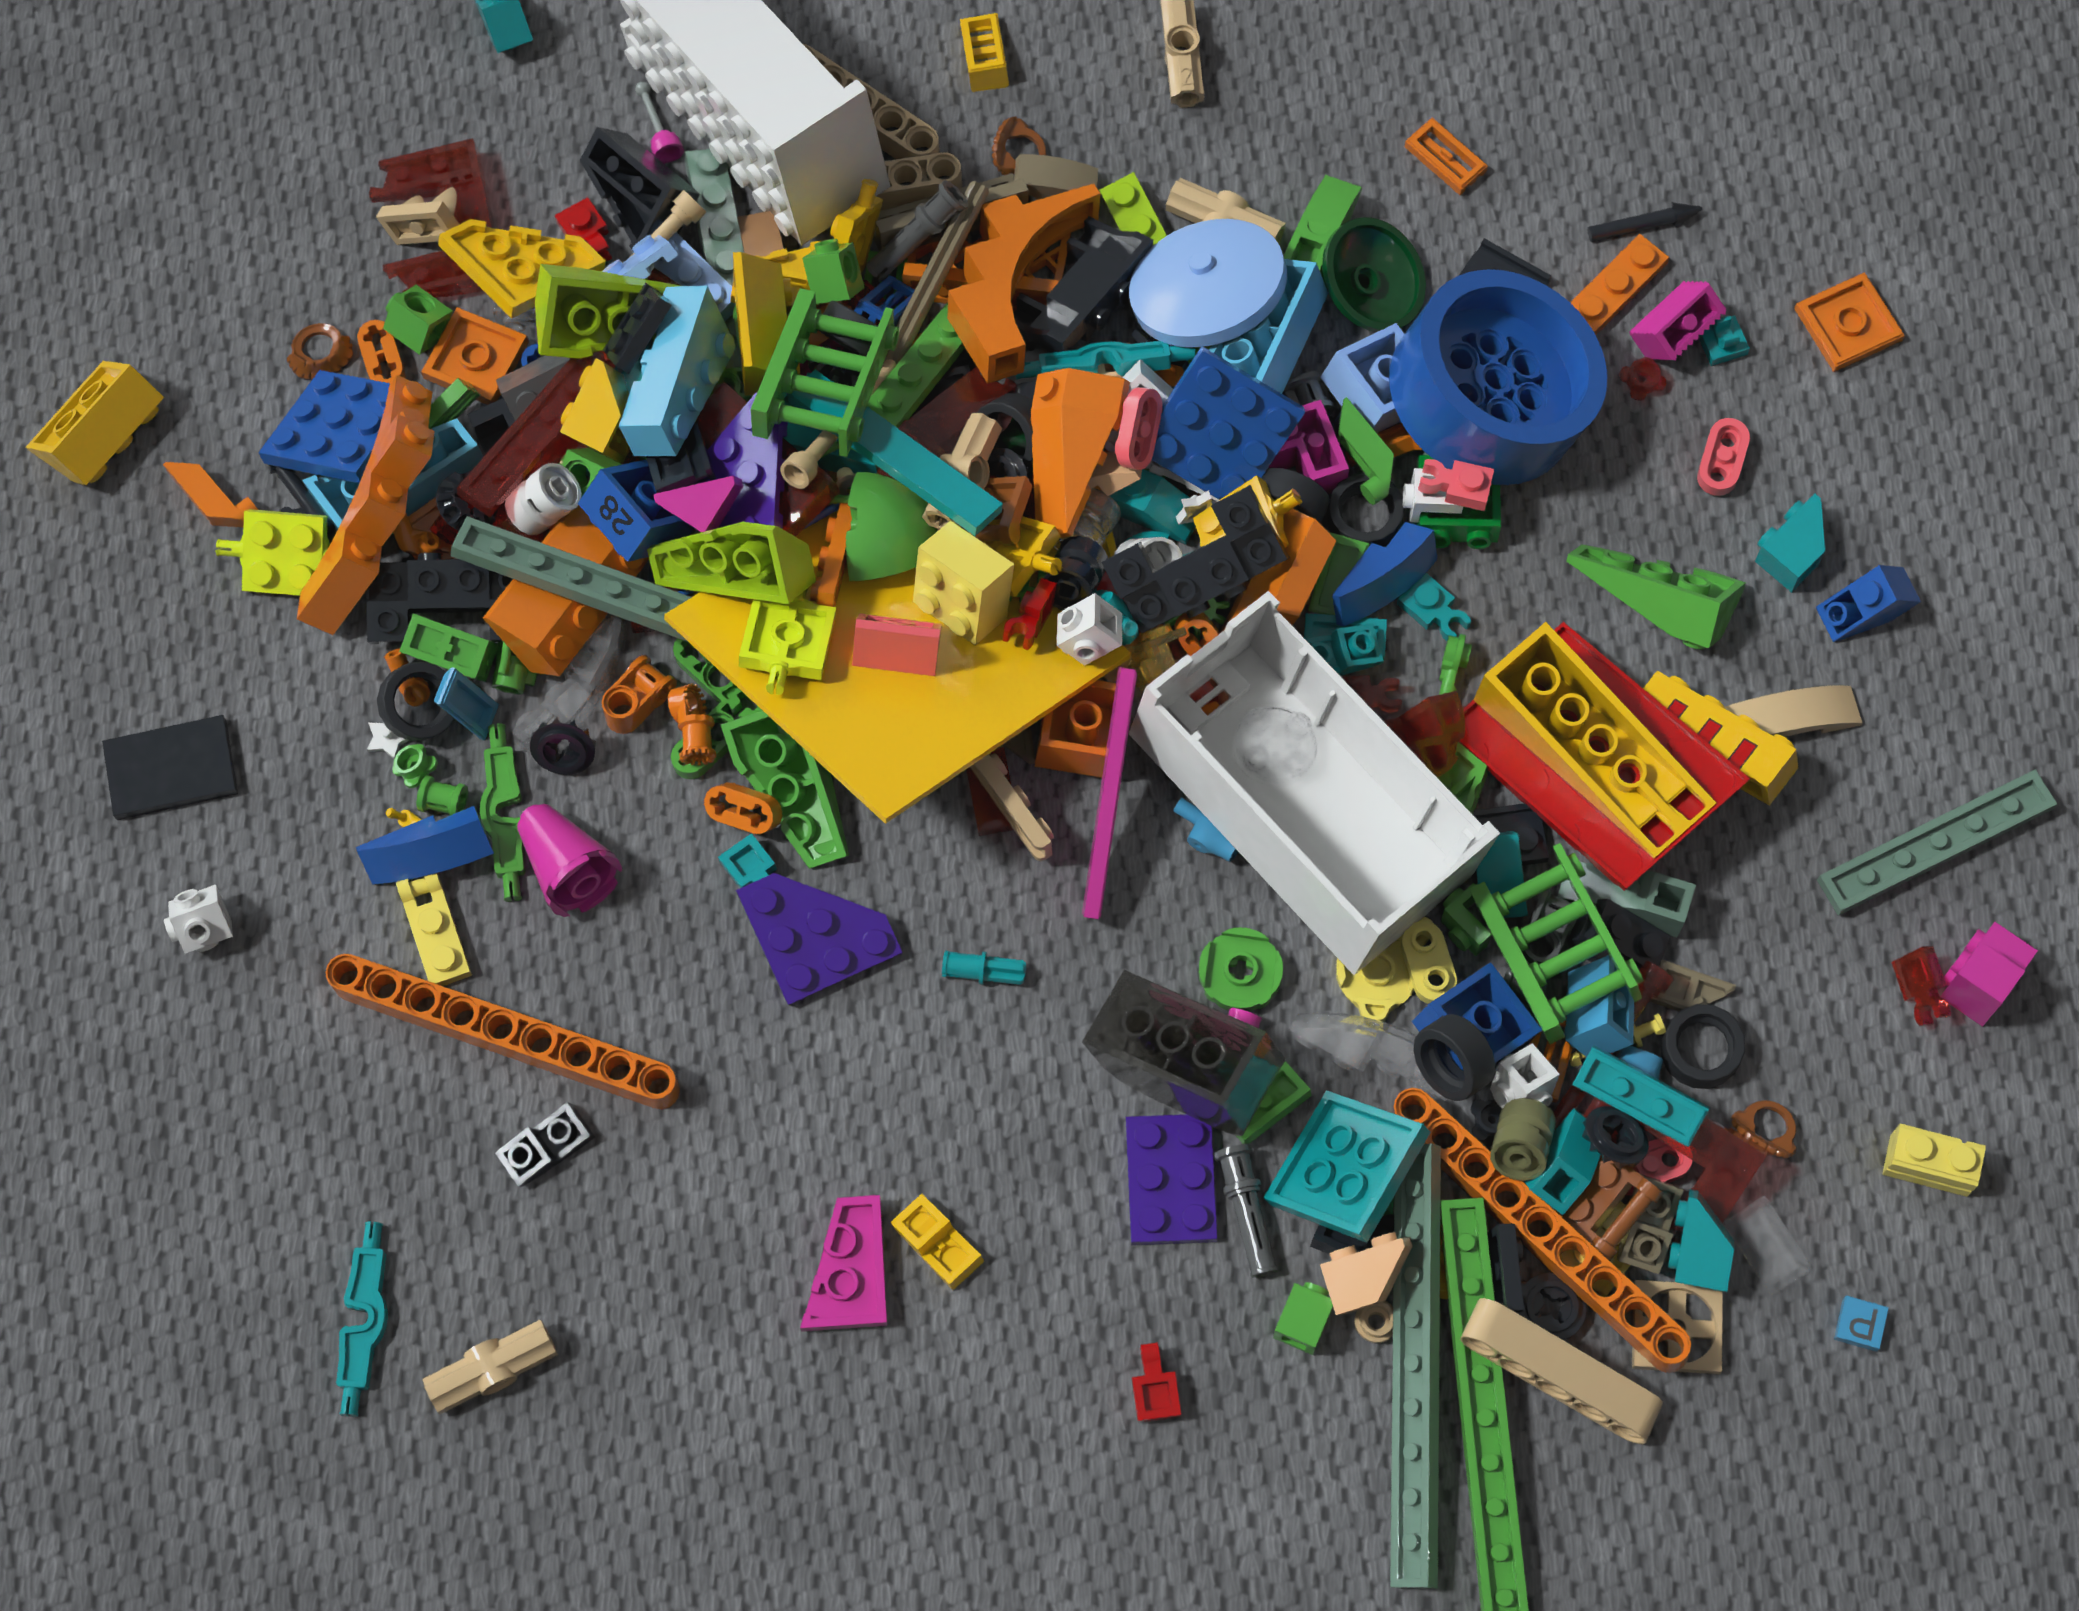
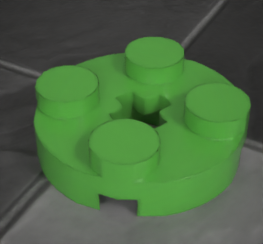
M1231 928L1222 932V935L1216 937L1204 947L1199 961V980L1207 999L1220 1008L1228 1011L1230 1008H1237L1248 1012L1261 1009L1268 1005L1280 988L1283 975L1282 957L1263 933L1250 928ZM1238 961H1245L1246 968L1253 970V973L1246 975L1243 980L1236 979L1235 974L1229 972V967H1236Z

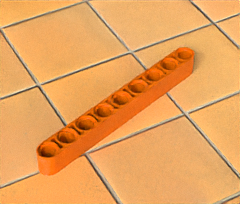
M351 954L337 955L330 960L326 967L327 981L337 995L346 1001L652 1108H669L679 1098L680 1087L673 1070L668 1065ZM346 972H358L356 979L352 983L347 985L339 984L340 978ZM387 984L396 985V989L391 996L378 998V992L383 986ZM427 997L435 999L434 1005L429 1010L424 1012L416 1011L417 1004L422 999ZM461 1012H474L473 1018L469 1023L465 1025L454 1024L455 1018ZM509 1024L513 1026L511 1033L506 1038L496 1039L493 1037L494 1031L500 1025ZM545 1037L552 1040L550 1047L546 1051L540 1053L532 1051V1046L538 1039ZM581 1051L591 1053L590 1059L586 1064L582 1066L570 1064L572 1057L576 1053ZM618 1065L630 1067V1071L625 1078L620 1080L609 1078L610 1072L614 1067ZM664 1078L670 1081L668 1088L662 1093L654 1094L648 1091L650 1084L656 1079Z
M1408 1088L1398 1094L1394 1102V1114L1404 1117L1402 1114L1403 1109L1413 1104L1419 1105L1424 1109V1115L1419 1119L1413 1120L1424 1124L1431 1132L1424 1144H1434L1433 1139L1442 1133L1450 1134L1456 1139V1143L1452 1147L1441 1148V1169L1472 1198H1483L1485 1210L1500 1224H1515L1516 1237L1521 1238L1522 1244L1655 1368L1662 1372L1672 1373L1684 1367L1689 1357L1691 1341L1689 1335L1680 1325L1544 1200L1533 1193L1523 1181L1508 1178L1497 1171L1490 1160L1491 1152L1431 1096L1418 1088ZM1480 1162L1486 1166L1488 1171L1482 1177L1473 1178L1466 1174L1464 1168L1469 1163ZM1511 1191L1519 1197V1202L1513 1207H1503L1496 1201V1197L1501 1192ZM1541 1220L1549 1224L1551 1232L1544 1237H1537L1532 1235L1527 1227L1533 1221ZM1566 1250H1576L1583 1256L1584 1261L1579 1266L1570 1267L1563 1264L1560 1260V1255ZM1602 1279L1608 1280L1614 1284L1616 1292L1609 1297H1601L1592 1289L1593 1283ZM1630 1310H1641L1648 1316L1649 1322L1643 1327H1633L1625 1320V1314ZM1663 1340H1673L1679 1344L1682 1353L1678 1357L1667 1358L1659 1352L1658 1344Z

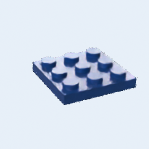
M1201 346L1162 406L1161 420L1152 461L1203 491L1209 490L1210 495L1220 500L1256 475L1262 478L1305 414V409L1303 406Z
M319 370L258 452L263 463L360 483L380 428L390 383Z

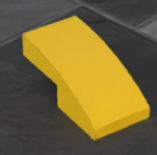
M923 1194L919 1195L890 1222L904 1240L952 1290L959 1286L984 1262L981 1254L953 1228L951 1222Z

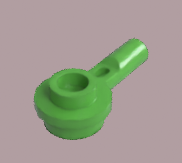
M1459 634V637L1448 636L1440 669L1439 680L1442 683L1435 709L1436 712L1448 715L1452 712L1457 691L1454 683L1458 667H1467L1472 644L1464 643L1466 635Z

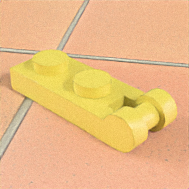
M438 873L413 881L405 879L396 882L428 981L445 986L472 976ZM430 892L433 901L418 906L415 897Z

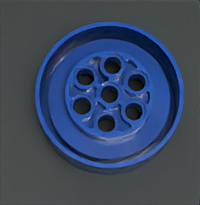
M1488 269L1467 272L1456 276L1435 292L1395 348L1389 370V385L1392 401L1401 423L1416 444L1434 460L1441 462L1445 468L1451 470L1454 460L1492 468L1494 473L1491 484L1511 485L1533 480L1548 472L1591 424L1599 413L1605 399L1607 367L1602 348L1594 331L1581 313L1568 300L1547 285L1525 275Z

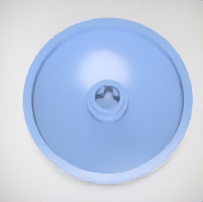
M1237 219L1202 221L1167 235L1146 253L1132 274L1129 286V299L1138 323L1153 338L1179 347L1211 346L1229 341L1248 332L1273 311L1286 287L1287 266L1278 242L1262 227Z

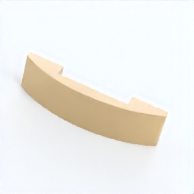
M1838 685L1796 689L1725 706L1726 710L1737 716L1743 714L1750 717L1759 725L1760 729L1772 736L1779 734L1785 737L1819 729L1821 733L1862 725L1851 686Z

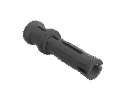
M942 181L939 184V191L926 204L920 203L916 207L915 217L866 263V267L875 278L878 276V280L882 282L931 234H940L945 229V223L958 210L964 211L968 207L967 199L963 193L951 182Z
M1240 1144L1215 1152L1214 1156L1216 1161L1221 1162L1226 1186L1223 1188L1224 1195L1233 1201L1251 1271L1250 1275L1252 1278L1275 1273L1278 1271V1268L1274 1261L1257 1195L1261 1191L1260 1187L1262 1185L1260 1179H1256L1249 1155L1253 1151L1251 1144Z

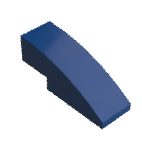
M1405 522L1387 547L1371 543L1332 595L1336 625L1344 627L1365 618L1391 603L1421 579L1437 561L1434 530Z
M474 806L438 821L432 815L356 847L372 885L398 882L405 879L409 880L443 872L494 854L489 838Z

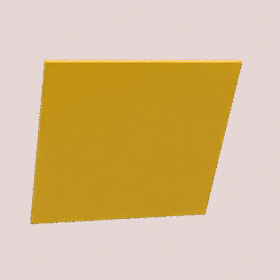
M838 510L793 535L809 544L816 577H822L823 571H818L821 547H829L830 541H825L829 517L836 518ZM846 563L836 603V619L822 680L787 676L784 692L781 695H776V685L773 694L766 690L769 672L738 667L739 653L753 599L700 592L664 614V620L885 824L1130 659L1131 652L1122 645L1084 666L1057 646L1058 613L1062 612V610L1054 606L1038 637L1034 638L1031 648L1028 650L1023 649L1024 635L1020 633L1013 634L1008 642L1003 641L1004 625L1007 620L1022 616V614H1019L1020 597L1013 596L1011 601H1009L1007 619L977 645H974L964 637L953 633L947 625L931 614L923 612L913 602L916 567L892 576L849 582ZM1037 571L1030 577V587L1037 586ZM812 585L807 589L805 597L809 601ZM859 614L942 624L935 676L852 666L855 625Z

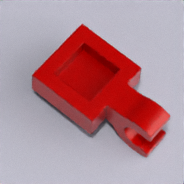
M588 197L554 215L564 235L580 236L606 262L612 259L607 250L609 246L603 236L609 233L607 225Z
M1041 578L1033 592L1027 591L1019 608V614H1022V616L1007 620L1004 625L1003 641L1008 642L1013 634L1020 633L1024 635L1023 649L1028 650L1032 647L1034 638L1038 637L1053 611L1057 583Z
M1158 1342L1142 1344L1140 1351L1144 1376L1132 1377L1137 1422L1181 1417L1175 1371L1162 1373Z

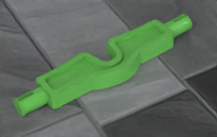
M497 723L498 739L495 725L491 724L488 726L490 748L484 750L487 787L480 801V816L487 834L492 839L494 869L497 877L503 878L504 901L512 902L511 886L514 900L519 901L522 899L519 876L524 875L526 872L524 845L517 830L520 817L498 816V811L502 807L520 803L522 796L516 774L514 751L506 743V725Z

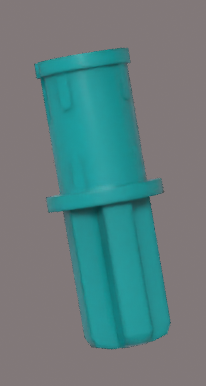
M945 950L942 963V977L979 980V985H984V981L1021 985L1025 981L1027 967L1026 962L1023 960L990 957L984 951L982 955Z

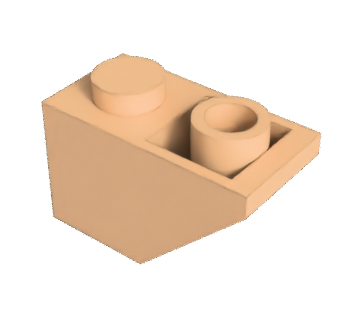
M1392 1232L1371 1239L1372 1248L1356 1252L1353 1245L1330 1253L1332 1261L1320 1264L1336 1315L1347 1314L1386 1301L1413 1246L1410 1238L1397 1239L1396 1233Z

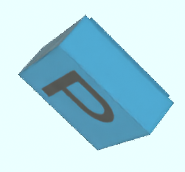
M1845 1296L1842 1300L1834 1340L1877 1352L1880 1349L1889 1307Z

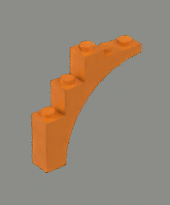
M1094 183L1047 198L1038 199L1024 205L1017 194L982 205L980 235L984 242H978L965 247L964 277L969 284L948 290L947 319L987 384L1024 372L1026 344L1015 323L1011 304L1018 282L1031 263L1050 245L1071 232L1083 228L1084 220L1088 216L1096 220L1099 219L1101 193Z
M396 375L390 383L380 428L356 493L330 546L300 592L297 620L331 635L335 634L379 574L382 546L405 516L408 489L432 457L434 431L428 428L432 391L426 389L420 383L410 381L399 375Z

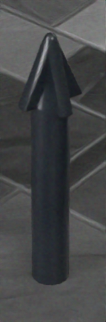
M1671 202V208L1587 227V233L1590 242L1671 223H1674L1676 228L1702 211L1703 208L1696 205Z
M269 465L270 474H277L278 478H280L306 514L326 515L294 470ZM329 518L327 520V536L335 530V526Z

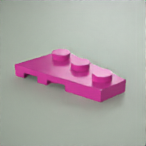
M880 1195L837 1198L823 1245L824 1250L818 1271L811 1287V1295L806 1313H804L801 1322V1332L888 1326Z

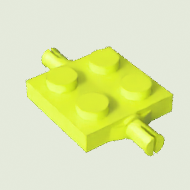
M252 509L245 510L241 540L218 539L216 547L220 548L216 549V555L240 557L242 565V591L300 596V592L330 546L327 537L328 516Z
M807 589L790 604L753 599L739 653L738 667L769 672L766 690L770 694L774 693L775 685L776 695H781L784 692L787 676L822 680L836 619V607L815 604L805 599Z

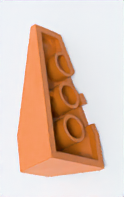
M1072 368L1041 373L1037 376L1031 407L1035 520L1054 525L1061 535L1060 538L1073 535L1091 494L1090 487L1088 486L1096 465L1103 466L1108 454L1103 449L1111 431L1118 432L1123 416V404L1128 396L1130 382L1124 378Z

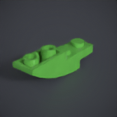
M1325 175L1300 219L1284 254V259L1315 262L1323 278L1322 260L1327 241L1336 229L1350 221L1362 192V187Z

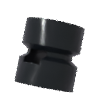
M1083 536L1068 537L1061 542L1054 558H1059L1062 561L1061 571H1058L1057 575L1046 573L1044 577L1046 580L1057 583L1053 606L1062 611L1096 592L1105 573L1101 562L1108 559L1104 548L1096 541Z

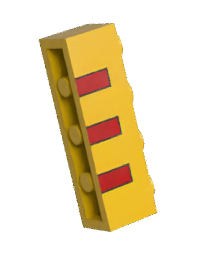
M1656 671L1643 688L1747 775L1750 780L1740 789L1767 805H1771L1797 771V751L1787 738L1779 734L1772 736L1760 729L1759 725L1750 717L1743 714L1737 716L1726 710L1724 705L1713 696L1705 695L1703 697L1694 692L1681 678L1677 676L1668 677Z

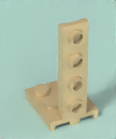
M996 753L988 754L970 766L971 771L1032 856L1038 861H1044L1052 856L1051 840L1054 839V835L1043 818L1040 817L1036 820L1028 810V807L1031 806L1028 797L1019 785L1015 787L1010 785L1005 778V775L1008 774L1007 769Z

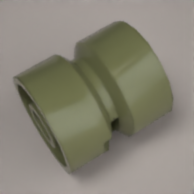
M1529 1098L1513 1099L1505 1104L1501 1110L1490 1156L1494 1168L1502 1175L1511 1179L1525 1181L1535 1179L1546 1169L1550 1145L1556 1127V1118L1548 1106Z

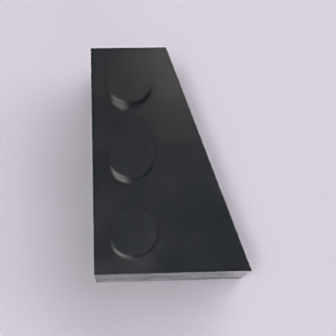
M597 127L580 159L601 198L607 199L615 213L613 219L617 226L623 227L632 243L629 245L631 250L640 240L648 235H652L672 214L670 209L675 205L673 200L683 190L695 201L700 196L699 192L627 133Z

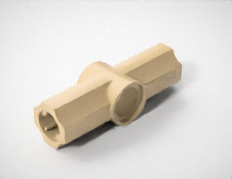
M1160 0L1171 104L1179 105L1180 108L1194 107L1197 103L1204 101L1199 52L1200 36L1197 31L1194 0ZM1186 47V48H1188V50H1184V51H1183V50H1178V49H1176V48Z
M1182 178L1174 183L1166 202V211L1193 223L1214 219H1237L1253 223L1268 231L1278 244H1280L1285 231L1286 223L1250 208L1247 201L1240 195L1226 190L1220 191L1217 194Z
M971 413L952 454H943L940 456V459L984 489L988 483L990 472L987 460L1002 427L996 420L987 417L983 413ZM929 503L922 516L929 526L935 527L938 530L949 521L954 522Z
M540 1319L501 1340L493 1338L475 1345L466 1351L463 1359L430 1374L422 1380L437 1413L442 1414L480 1394L486 1396L502 1390L517 1380V1375L552 1359L558 1353L550 1334Z

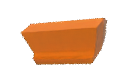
M1294 509L1283 514V530L1289 546L1285 549L1290 558L1244 582L1247 590L1238 594L1220 633L1225 630L1230 620L1267 591L1280 602L1277 608L1278 612L1291 625L1296 622L1336 543V540L1316 519Z

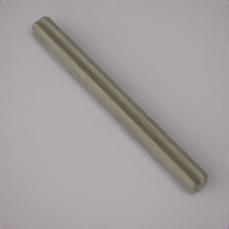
M977 181L969 183L964 193L968 207L964 211L958 210L947 226L897 324V327H899V337L894 351L889 350L885 360L891 359L898 364L910 349L988 196L989 189L985 185Z

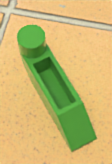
M1346 397L1342 403L1337 440L1369 478V480L1360 485V489L1366 500L1370 504L1375 505L1388 496L1394 453Z

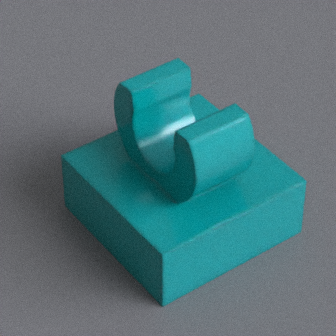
M1728 315L1720 318V320H1715V325H1710L1709 330H1704V335H1699L1698 337L1711 366L1748 355L1750 350L1735 315Z

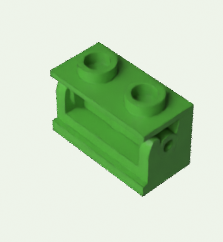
M413 613L399 652L448 670L451 667L456 668L465 676L486 682L499 644Z

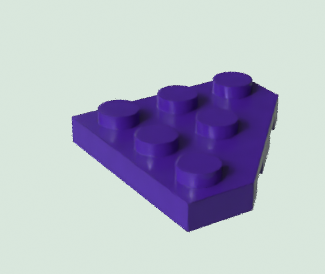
M757 393L752 396L708 449L716 479L735 476L742 479L743 483L741 492L718 528L740 522L778 526L781 529L783 526V515L779 513L780 493L784 492L785 479L781 474L780 468L785 462L782 458V440L784 437H787L788 422L781 421L779 425L774 424L768 439L752 436L751 407ZM707 477L699 480L698 483L708 482L710 479Z
M776 873L736 890L787 1005L903 953L889 921L883 913Z

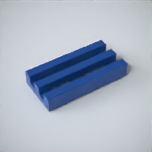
M889 275L858 302L854 311L861 316L865 312L870 314L868 320L875 324L881 320L885 307L893 309L907 296L908 298L893 310L894 326H896L915 290ZM892 288L897 290V292L891 294L887 298V300L879 307L875 305L880 299H882L887 293H889Z

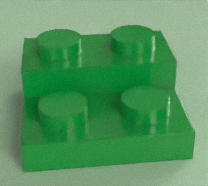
M1419 455L1418 468L1423 469L1425 460L1433 458L1429 455ZM1491 484L1485 511L1463 507L1462 514L1421 512L1417 525L1434 530L1436 548L1447 547L1451 542H1467L1470 548L1484 549L1489 547L1491 542L1498 543L1501 530L1500 485Z

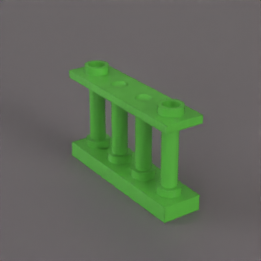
M800 288L751 407L752 436L768 439L774 424L779 425L781 421L839 434V455L848 457L853 441L859 442L864 429L863 415L888 350L894 351L898 342L899 327L894 326L893 309L885 307L878 326L823 315L820 309H816L815 291ZM820 330L872 343L867 356H861L809 344L808 339L811 333L816 334ZM808 360L858 371L860 374L855 387L799 375L796 369L799 363L804 364ZM795 390L848 402L842 418L785 405V396L787 393L792 394Z
M1561 843L1553 846L1560 865L1502 894L1499 891L1491 894L1485 882L1469 889L1549 1044L1565 1037L1560 1023L1566 1021V1015L1624 986L1627 987L1634 1002L1642 999L1637 984L1644 981L1634 960L1631 958L1624 961L1580 878L1585 876L1586 873L1576 854L1572 853L1567 856ZM1569 880L1578 900L1521 929L1517 926L1509 929L1503 918L1510 914L1508 909ZM1588 915L1598 935L1539 965L1536 961L1528 965L1522 954L1523 951L1529 949L1527 944ZM1607 950L1617 971L1559 1000H1556L1554 997L1547 1001L1541 987L1547 985V979Z

